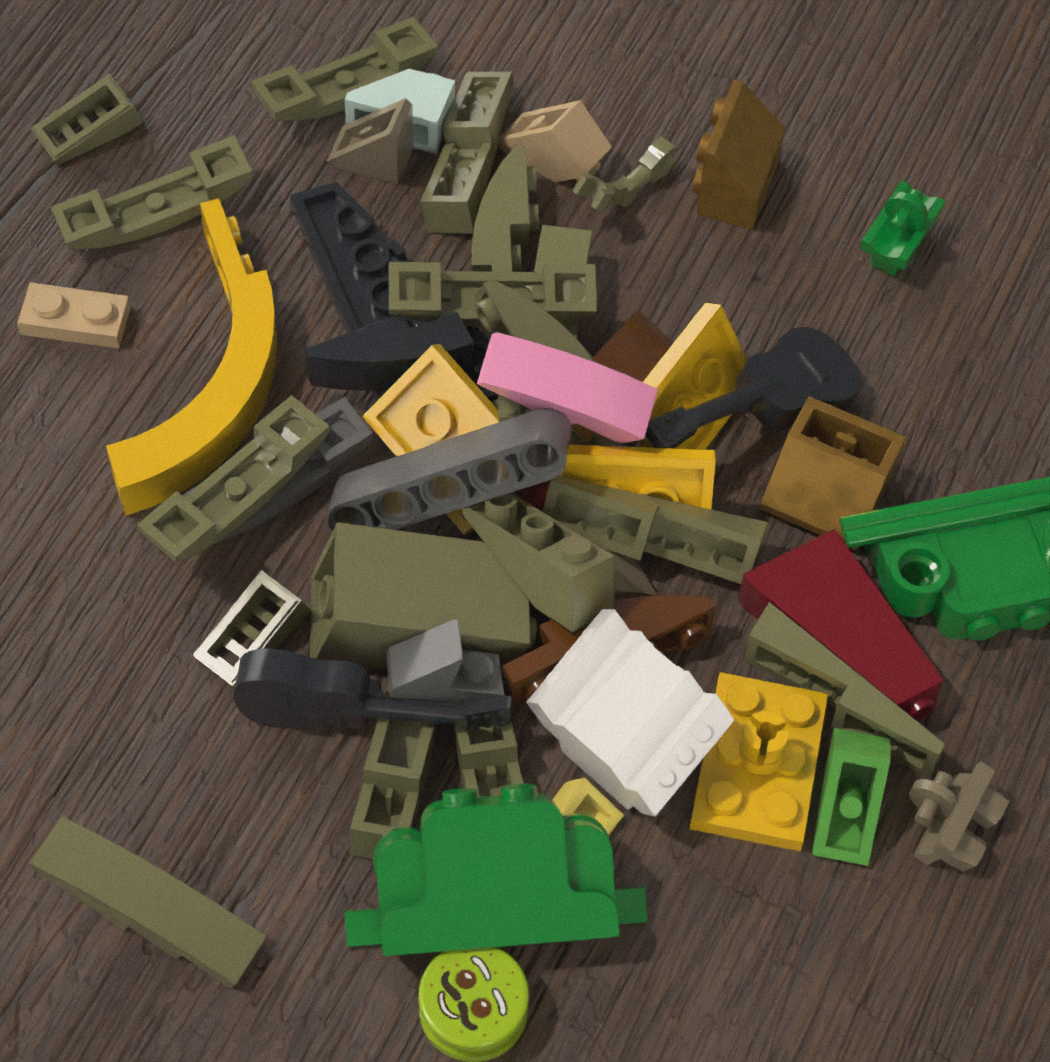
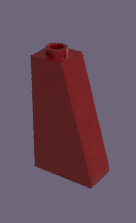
M835 529L743 574L738 601L757 620H759L770 602L917 722L923 720L934 711L937 706L936 700L944 681Z

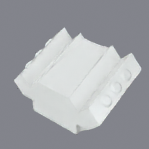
M602 609L526 702L542 725L559 740L561 750L627 810L634 806L642 814L656 816L734 721L717 694L704 693L690 671H685L672 663L654 648V645L647 640L642 631L629 630L615 609Z

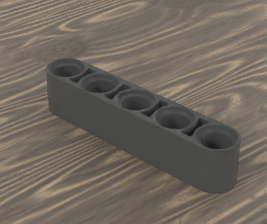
M548 408L538 409L346 473L335 484L326 514V526L331 533L337 522L396 530L551 480L559 476L566 466L572 432L570 421L557 410Z

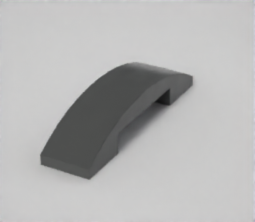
M346 397L341 398L316 414L330 426V432L299 471L263 507L218 542L248 531L291 508L336 476L373 440L372 433ZM191 489L190 491L186 492V493L183 494L182 496L185 497V496L188 495L193 489Z

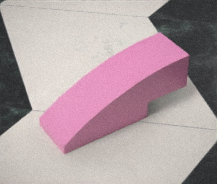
M498 332L491 335L477 382L478 385L530 410L535 411L545 408L557 410L568 418L571 425L579 424L619 444L644 439L658 389L596 362Z

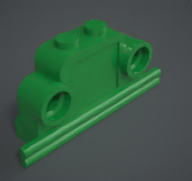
M1050 477L839 517V524L847 547H864L870 565L876 569L885 598L891 608L907 617H921L930 613L936 629L947 638L955 640L970 638L973 641H981L995 636L999 631L1019 627L1027 631L1035 630L1050 622Z
M536 785L503 786L499 796L478 797V790L471 788L452 789L442 792L443 800L431 803L422 813L420 820L421 831L412 827H399L390 830L378 841L374 849L373 865L378 881L379 908L345 911L347 947L382 944L383 956L619 937V924L647 922L645 887L615 888L612 847L608 833L603 825L594 817L583 813H573L563 817L554 800L545 794L537 793Z

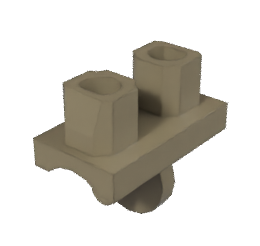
M981 761L976 764L973 772L970 774L958 773L952 778L948 773L939 771L934 781L919 779L913 783L909 791V798L919 808L914 819L920 825L928 826L913 855L925 865L942 859L947 864L963 872L975 867L979 863L986 849V842L966 829L970 820H974L987 829L998 822L1009 804V800L989 784L995 770Z

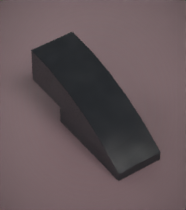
M458 312L409 329L402 314H398L305 348L307 378L311 386L360 391L388 390L432 345L441 344L468 375L474 373L475 343Z

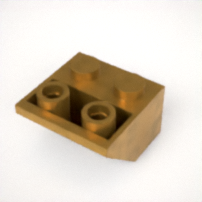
M734 80L727 98L718 97L711 118V125L715 126L712 134L704 132L701 138L696 161L703 163V165L700 164L698 167L692 192L699 194L698 215L753 230L780 159L785 127L744 82Z
M808 396L786 438L761 501L760 509L819 535L835 529L846 544L839 524V517L878 509L897 471L906 437Z

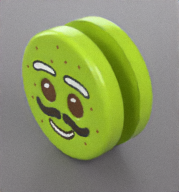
M498 947L443 951L426 968L419 986L420 1022L427 1038L443 1054L465 1062L491 1060L508 1051L520 1038L525 1028L529 1003L528 983L519 964L505 951Z

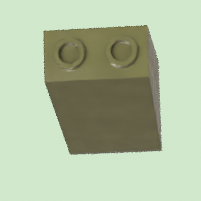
M337 522L311 574L310 657L326 661H348L361 665L366 671L387 670L386 654L389 647L454 619L459 621L462 649L499 654L500 668L502 669V665L521 657L526 649L533 647L537 624L535 617L529 616L530 600L488 546L481 541Z

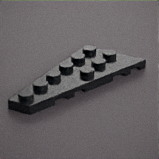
M337 181L290 195L291 209L346 333L395 316L389 314V262H411L406 257V250L395 239L390 241L374 225L373 217ZM404 318L409 329L427 323ZM466 326L475 343L474 373L468 374V376L490 402L498 399L497 393L477 384L490 339L478 327ZM387 390L372 391L376 402Z

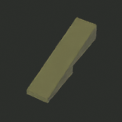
M466 72L442 126L446 144L420 200L428 233H474L476 217L486 191L514 83L512 72Z
M563 476L551 479L542 511L601 548L639 561L643 553L647 552L739 584L742 583L743 574L753 569L768 524L765 521Z
M769 602L749 634L744 661L794 687L828 693L826 704L836 708L831 725L832 729L839 728L890 738L891 759L930 779L937 767L945 743Z

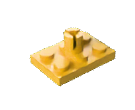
M705 303L643 381V383L658 389L649 421L683 406L687 410L736 390L734 383L748 359L722 305ZM731 415L699 427L695 435L674 449L705 450ZM646 436L642 440H637L641 447L654 448Z
M441 344L432 345L362 416L396 456L499 423L497 408ZM463 508L446 513L464 535L474 530L463 516Z
M569 444L566 466L559 476L712 509L716 461L715 450Z
M719 672L715 694L720 698L734 721L702 760L689 829L801 852L828 693Z

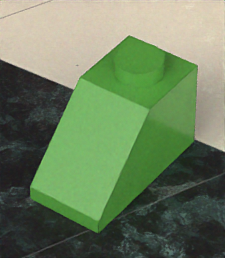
M834 728L823 779L812 855L868 866L891 761L890 738Z

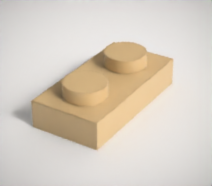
M30 282L17 322L20 335L119 349L131 309L129 296Z

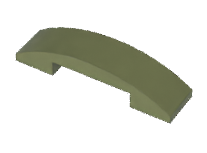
M413 16L375 31L373 34V46L301 75L293 65L250 81V88L275 120L300 121L324 117L344 111V99L347 93L407 69L418 71L438 54L439 46Z
M235 135L190 152L191 166L102 200L98 190L95 189L51 206L50 208L68 249L102 248L136 241L169 230L201 215L200 203L218 198L220 202H223L254 177Z
M389 262V314L391 315L402 314L407 319L430 322L458 312L465 326L484 327L475 311L477 300L474 296L481 286L491 279L516 290L539 305L560 323L593 317L597 314L596 264H544L543 272L441 271V262Z
M291 395L254 426V439L185 497L176 491L137 524L138 531L176 563L202 552L243 524L280 491L320 446L330 432V426Z

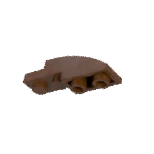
M650 595L614 600L613 609L617 611L629 630L642 631L647 640L654 645V648L663 655H666L680 647L687 650L703 642L711 632L716 606L707 597ZM553 619L540 624L539 648L502 665L503 690L505 696L511 697L512 708L528 701L591 623L574 632Z

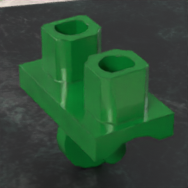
M901 180L862 239L860 250L871 255L870 264L873 267L890 275H896L900 269L905 270L943 211L945 200L939 197L925 196L921 191L914 189L910 184Z

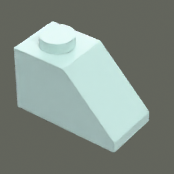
M407 69L347 93L344 99L346 124L406 98L413 104L414 149L438 154L444 139L442 126L455 99V80L447 79L437 74Z

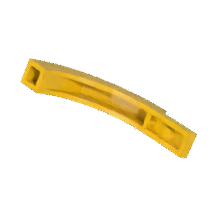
M219 198L200 203L204 235L233 316L229 343L224 357L211 380L185 408L149 431L117 443L106 445L112 475L125 516L154 507L166 501L176 491L179 494L220 466L252 429L265 405L272 386L277 364L278 341L273 294L267 270L254 273L248 253L239 255L237 246L242 244L236 218L234 215L225 216Z

